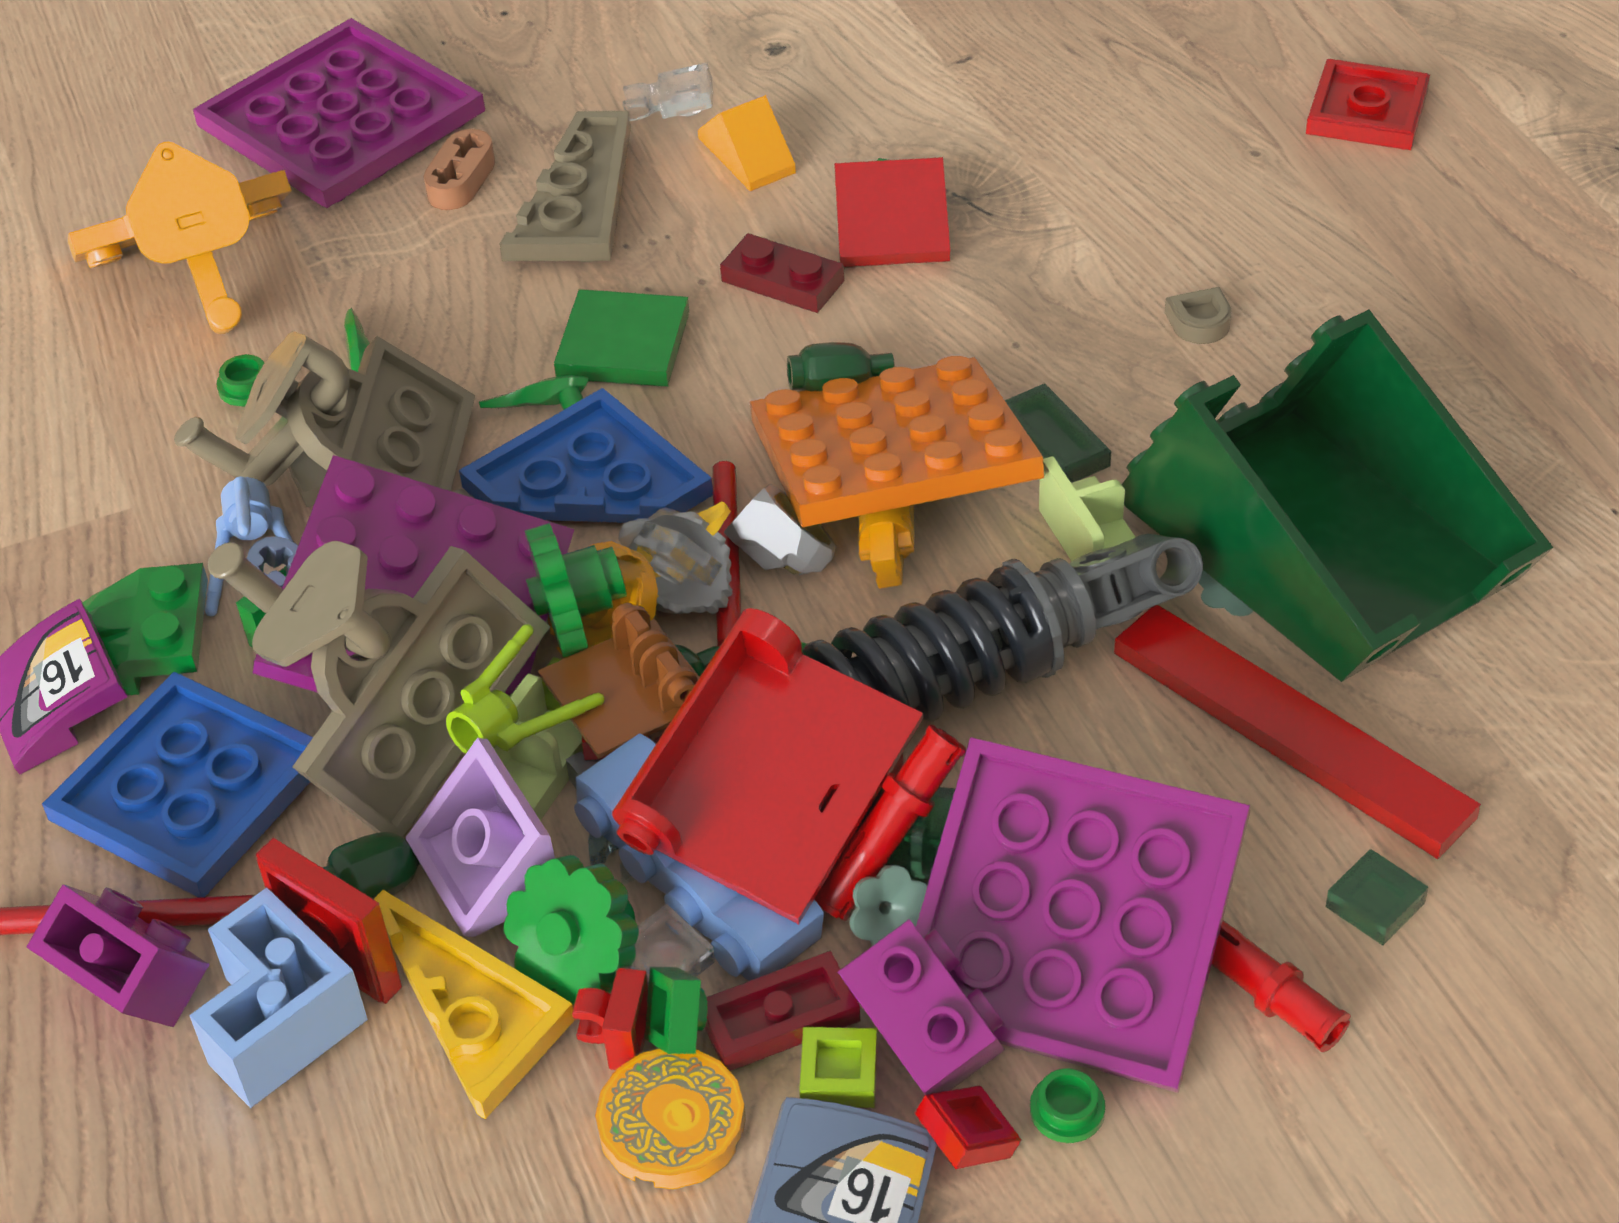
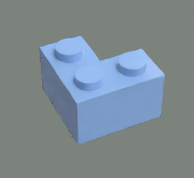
M267 887L208 929L225 978L231 985L189 1016L208 1065L252 1108L368 1019L353 970Z

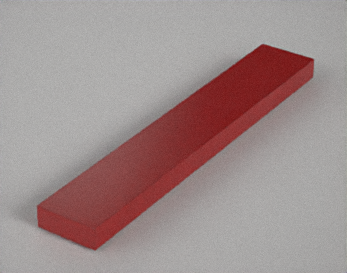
M1159 605L1148 609L1115 638L1114 654L1436 859H1439L1478 818L1480 803Z

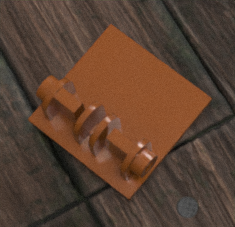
M631 603L621 604L613 611L612 638L538 670V675L542 678L560 706L583 699L594 693L604 695L605 701L602 705L570 719L598 759L609 755L639 733L648 737L666 729L700 678L656 620L650 621V616L643 607L634 606Z

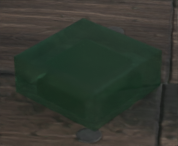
M1370 849L1328 890L1325 907L1383 946L1425 904L1428 886Z

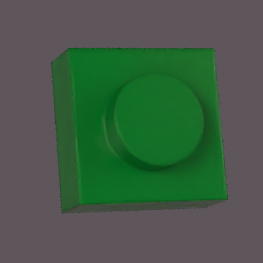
M650 967L645 1040L667 1054H696L697 1032L703 1031L708 1012L707 998L704 990L700 988V979L678 967Z

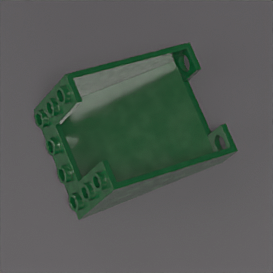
M1369 309L1346 321L1341 315H1338L1322 324L1311 335V340L1315 343L1311 349L1296 357L1285 368L1284 372L1288 376L1286 380L1268 391L1258 404L1250 408L1245 402H1242L1229 409L1218 420L1215 419L1241 386L1234 375L1211 386L1206 381H1201L1188 388L1175 400L1174 405L1178 409L1175 414L1162 422L1150 434V438L1153 441L1151 446L1129 462L1126 469L1130 474L1122 483L1125 489L1124 506L1159 535L1182 538L1193 543L1201 554L1203 570L1340 682L1518 581L1554 548Z

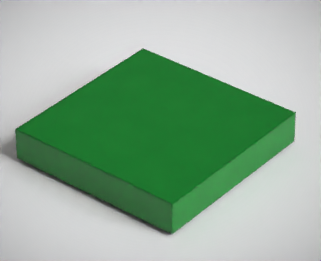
M579 289L554 361L555 375H578L588 378V381L668 387L689 315L688 297Z

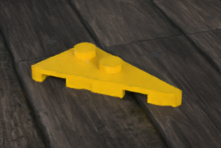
M382 890L374 900L380 904L391 948L476 1113L482 1118L487 1119L575 1021L572 1015L573 1004L387 891Z

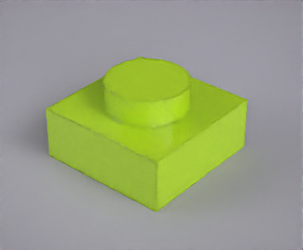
M803 1027L800 1098L832 1102L856 1108H875L877 1028Z

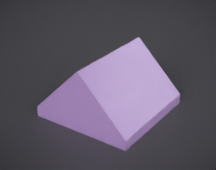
M482 738L475 740L405 837L462 934L467 937H476L505 922V918L508 915V896L514 891L525 889V873L527 869L555 858L549 833L488 739Z

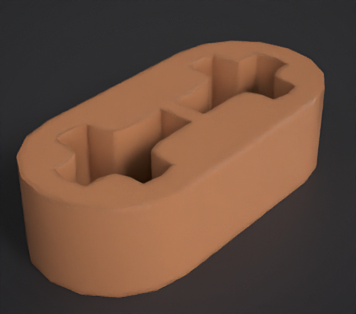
M479 129L460 130L452 134L442 145L423 175L428 202L433 207L440 210L459 209L467 205L474 198L495 165L493 144L488 133Z

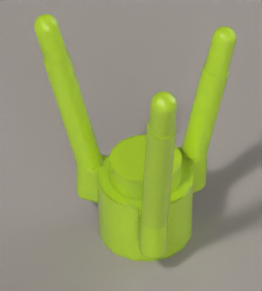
M525 624L508 641L479 678L461 690L464 703L448 714L446 727L455 745L465 754L477 738L488 739L493 748L498 746L504 751H509L527 737L602 705L605 697L601 693H594L517 725L516 723L519 719L518 710L510 698L513 693L508 696L503 691L497 689L490 691L489 688L533 635V626Z

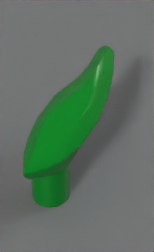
M350 308L345 316L344 329L351 370L358 372L364 350L370 342L364 334L359 318L354 310Z
M578 375L546 378L516 391L479 401L480 408L499 409L528 405L561 404L564 410L584 399L581 392L586 387L588 378Z

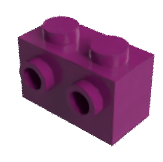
M62 884L26 947L119 1012L174 1028L210 965L186 949L191 938L177 928L160 920L152 919L150 924L146 923L138 917L143 906L116 890L105 887L99 897Z
M908 919L839 970L838 973L926 1095L952 1090L1003 1052L1005 1049L993 1032L1001 1027L1004 1022L978 987L967 996L950 975V972L961 964L934 928L928 934L922 936L911 920Z

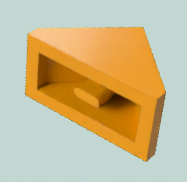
M766 95L723 111L698 129V138L749 191L796 173L794 160Z

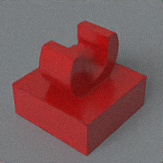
M626 968L617 969L611 994L596 988H581L578 990L572 1012L573 1018L580 1019L576 1034L577 1039L591 1044L605 1043L608 1066L611 1070H616L643 1052L648 997L647 972Z

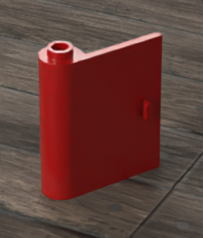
M747 608L743 610L613 809L612 816L619 825L616 831L617 835L627 845L643 854L652 855L657 850L779 915L800 924L881 790L882 782L892 772L921 724L923 713L802 654L801 641L788 625L767 612ZM833 790H836L835 793H834V795L830 798V800H829L828 803L826 804V806H825V808L823 809V811L820 812V809L822 808L823 804H824L825 801L827 800V798H828V796L830 795V793H831Z

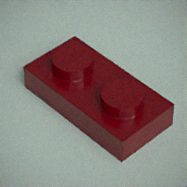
M750 233L744 236L720 264L721 282L818 313L844 282L843 263Z
M831 950L706 997L708 1012L704 1028L720 1061L729 1071L801 1045L803 1027L845 1028L861 1021L860 1004L839 975L838 971L841 969Z

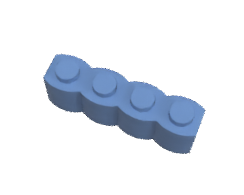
M640 733L576 777L577 803L574 809L583 827L595 838L604 836L612 844L620 848V859L626 870L635 880L640 883L649 881L653 886L665 893L664 901L672 917L685 929L694 927L712 940L711 950L714 957L730 975L737 977L741 974L748 981L780 970L821 939L824 912L815 900L800 924H797L657 850L652 855L643 854L620 839L616 832L619 825L614 820L612 811L656 745L646 736Z

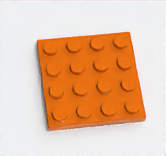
M949 356L939 360L936 365L916 369L907 367L889 368L881 372L880 376L870 377L859 384L853 379L839 378L826 382L822 387V391L805 390L797 392L791 389H782L769 393L764 399L750 401L752 423L802 528L1044 478L1042 454L975 357Z

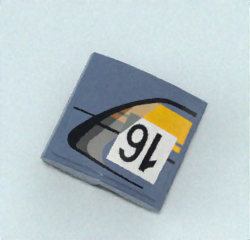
M786 1097L780 1108L747 1223H918L937 1143L925 1128L887 1115L832 1102Z

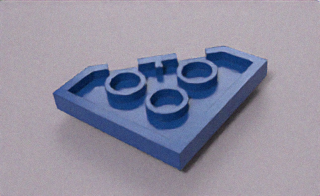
M604 388L599 389L459 470L462 488L473 498L543 520L627 523L638 518H649L664 507L680 513L687 512L713 496L712 477Z

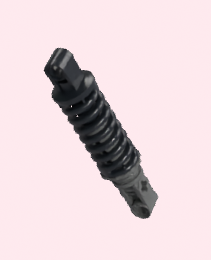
M1142 534L1114 547L1085 554L1073 560L1070 564L1061 558L1053 559L1042 564L1040 571L1034 573L1020 560L1010 559L1002 562L1003 566L994 569L987 580L976 577L963 581L956 592L942 590L933 593L925 605L917 602L905 604L899 608L894 618L884 614L872 617L866 623L863 630L854 627L842 629L837 632L831 643L824 640L809 642L802 650V654L922 712L923 720L933 722L939 719L943 713V696L955 708L964 709L969 707L975 698L974 683L985 695L996 696L1001 694L1006 685L1005 670L1016 682L1027 683L1039 677L1047 678L1055 675L1056 671L1063 667L1065 647L1071 645L1078 648L1094 640L1097 629L1132 619L1142 613L1143 610L1177 596L1185 595L1194 589L1202 575V557L1197 547L1186 539L1156 534ZM1165 551L1167 568L1165 573L1159 578L1156 571V563L1161 553Z

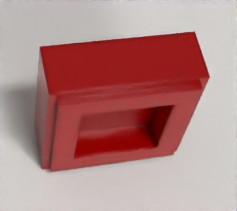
M981 1085L926 1094L915 1111V1115L955 1169L1009 1159L1022 1141Z

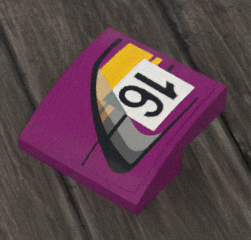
M80 598L38 623L0 656V734L12 764L19 775L79 744L72 726L128 697L94 621Z

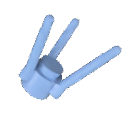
M240 476L223 488L221 493L223 515L216 520L217 538L215 549L224 543H229L232 536L241 540L258 539L264 535L267 529L273 530L275 536L287 538L293 542L284 524L283 511L279 507L271 506L269 490L263 482L255 478ZM211 573L205 613L210 617L217 614L224 580L215 578Z

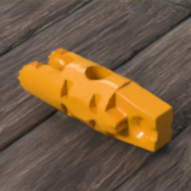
M914 505L859 516L860 560H870L872 570L877 575L876 583L879 589L902 585L904 559L911 553H914Z

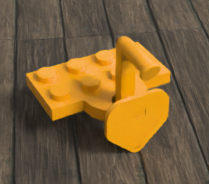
M169 141L162 142L155 148L128 200L126 215L118 219L68 233V244L75 263L87 260L89 268L99 267L120 260L121 255H123L121 249L134 245L138 246L144 256L157 263L169 264L187 259L209 326L215 333L226 334L233 330L240 322L242 310L238 302L227 297L212 251L238 242L246 233L249 221L277 213V209L282 208L281 202L291 192L285 170L238 183L236 177L225 169Z

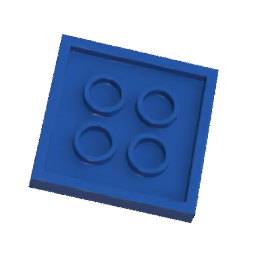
M173 672L42 803V806L50 822L196 897H205L310 783L308 779L293 769L292 766L313 737L181 674Z

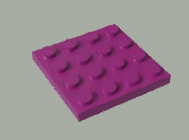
M352 18L193 108L198 127L270 173L285 170L290 186L326 209L344 200L348 195L374 179L383 176L390 169L416 153L423 151L429 145L486 111L481 92Z
M333 455L282 589H285L304 561L316 549L328 542L340 541L358 547L367 555L365 590L392 589L414 598L450 546L467 551L535 612L526 579L535 577L536 572L525 537V530L550 523L563 555L568 553L575 529ZM548 614L539 617L546 622ZM539 644L504 692L508 696L516 690L525 676L531 673ZM346 650V653H347L349 656L356 654V653H353V652H351V651ZM312 653L286 667L265 660L256 654L253 674L317 692L311 670Z
M970 737L916 928L922 936H925L935 928L961 964L950 972V975L967 996L978 987L1004 1022L1001 1027L993 1032L1001 1044L1179 1093L1250 815V805Z

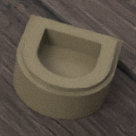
M1220 287L1166 297L1165 314L1175 333L1182 339L1197 344H1208L1221 340L1229 332L1231 307Z

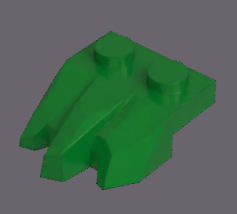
M203 563L139 568L82 602L94 621L127 696L139 695L142 677L170 675L173 672L178 674L198 672L208 584Z

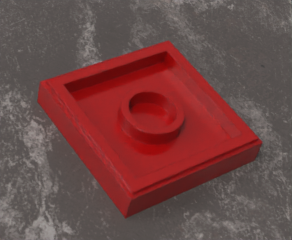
M1326 59L1307 118L1306 134L1411 150L1426 99L1430 74Z
M943 157L834 163L840 263H843L844 267L950 261Z
M273 837L256 853L258 867L265 888L267 887L353 970L359 990L379 1003L383 1002L386 1004L402 988L380 904Z

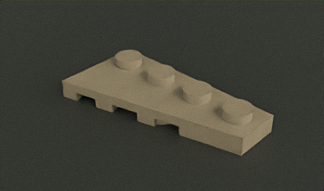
M577 111L554 150L555 161L551 168L543 169L536 181L537 191L531 202L524 201L516 215L518 224L513 233L506 232L499 245L502 261H611L631 131L629 111Z

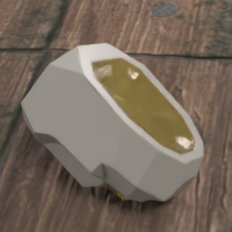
M771 483L751 500L724 531L734 544L739 546L765 570L784 568L793 575L821 572L834 558L836 549L833 539L820 524L802 528L787 494Z

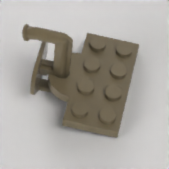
M291 331L272 352L258 373L240 420L236 439L244 444H248L269 422L274 413L282 416L249 454L206 429L200 417H193L187 420L176 432L174 441L177 446L187 447L202 459L234 477L255 478L266 486L276 482L305 451L312 460L325 470L328 469L332 456L335 455L451 491L476 395L378 336L365 348L359 370L356 372L347 368L343 360L331 350L306 335ZM302 366L310 370L300 382L294 380Z
M340 541L328 542L316 549L304 561L285 589H282L246 559L244 549L239 544L229 542L220 545L212 552L208 560L209 572L215 578L225 579L237 591L266 613L253 636L252 647L254 651L265 660L282 667L289 666L312 653L311 670L317 692L332 710L292 768L376 833L390 832L404 837L462 754V751L450 737L446 727L448 714L464 703L461 690L479 678L523 625L530 624L534 629L533 635L489 688L490 691L497 689L505 692L550 626L467 551L450 546L417 594L412 598L392 589L365 590L367 555L358 547ZM346 650L351 651V652L356 653V654L349 656V655L346 653Z

